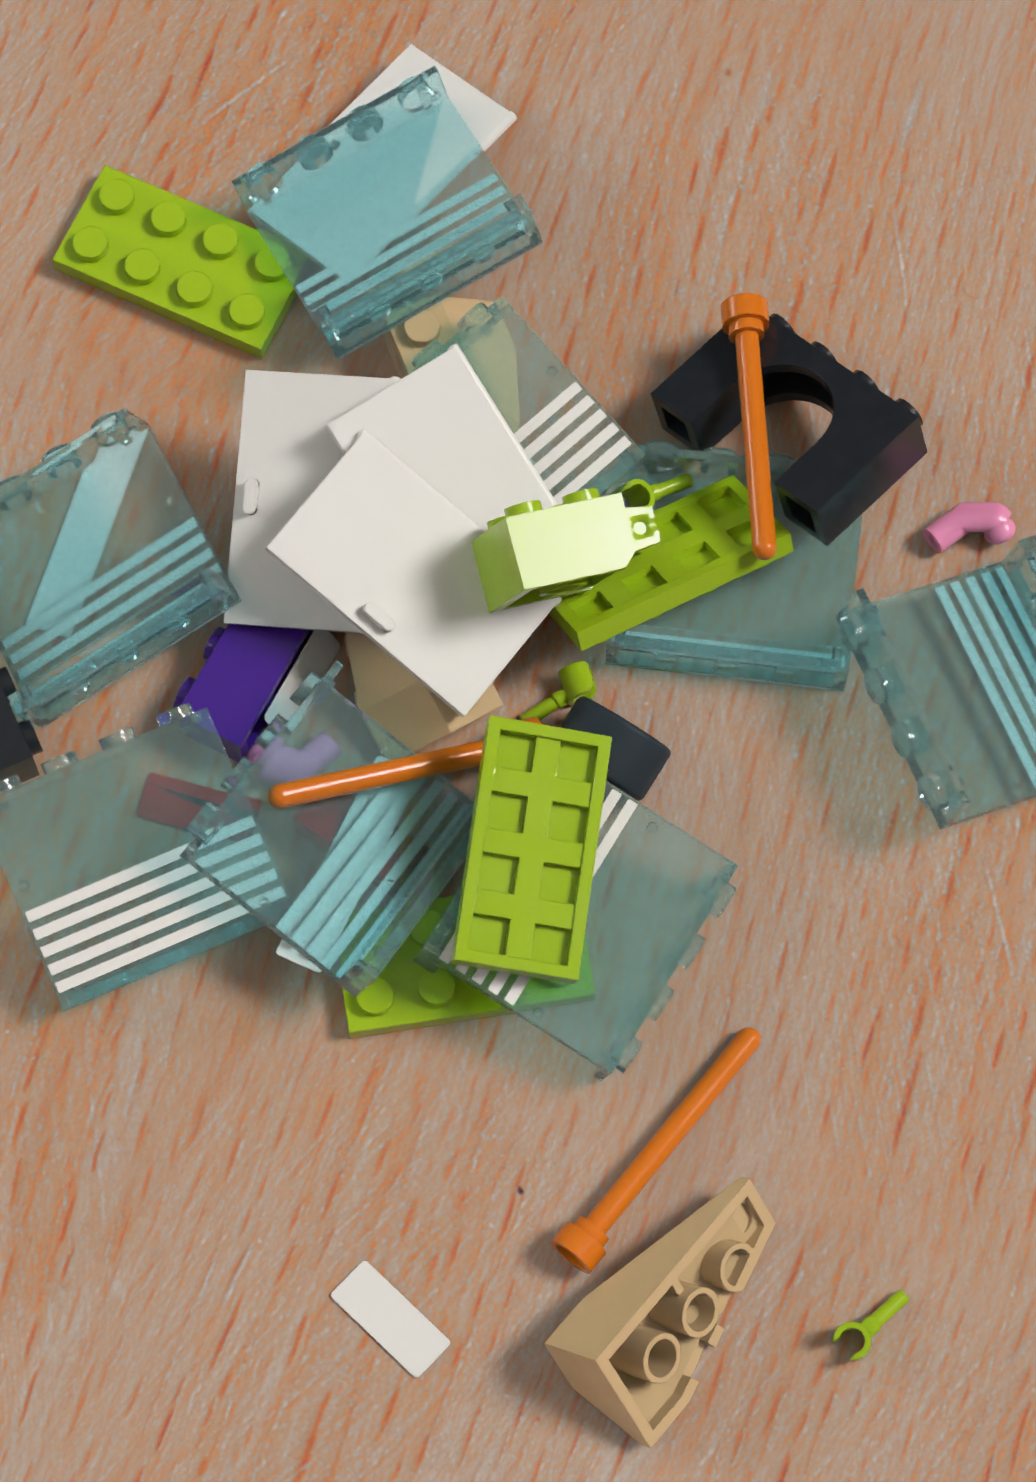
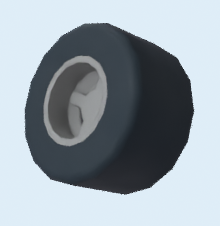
M581 696L576 700L560 726L566 729L611 736L612 743L606 783L634 800L639 801L645 797L671 754L670 749L623 717L585 696Z

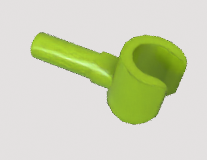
M688 473L651 485L641 479H632L610 495L621 493L622 497L629 501L631 507L651 506L653 508L655 501L661 500L662 497L693 487V479Z
M578 661L560 669L558 675L563 689L552 693L551 696L519 715L521 719L536 717L540 721L559 708H563L566 705L573 706L581 696L593 700L597 687L588 663L586 661Z
M899 1289L860 1323L851 1321L840 1325L834 1333L833 1343L838 1342L844 1333L849 1330L859 1331L865 1339L864 1347L855 1353L849 1361L864 1359L871 1351V1338L910 1301L909 1297Z

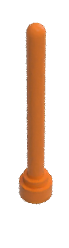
M741 293L730 296L721 303L722 330L725 334L729 335V340L736 345L752 551L758 559L769 560L775 555L777 545L759 342L765 336L764 332L770 325L768 302L763 296L753 293Z
M536 717L521 719V721L541 724ZM483 740L276 784L270 788L268 800L273 807L282 809L480 766Z
M745 1027L737 1033L587 1218L579 1216L574 1223L567 1221L551 1240L555 1250L574 1267L590 1274L606 1255V1251L603 1248L609 1241L606 1233L759 1047L761 1036L756 1029Z

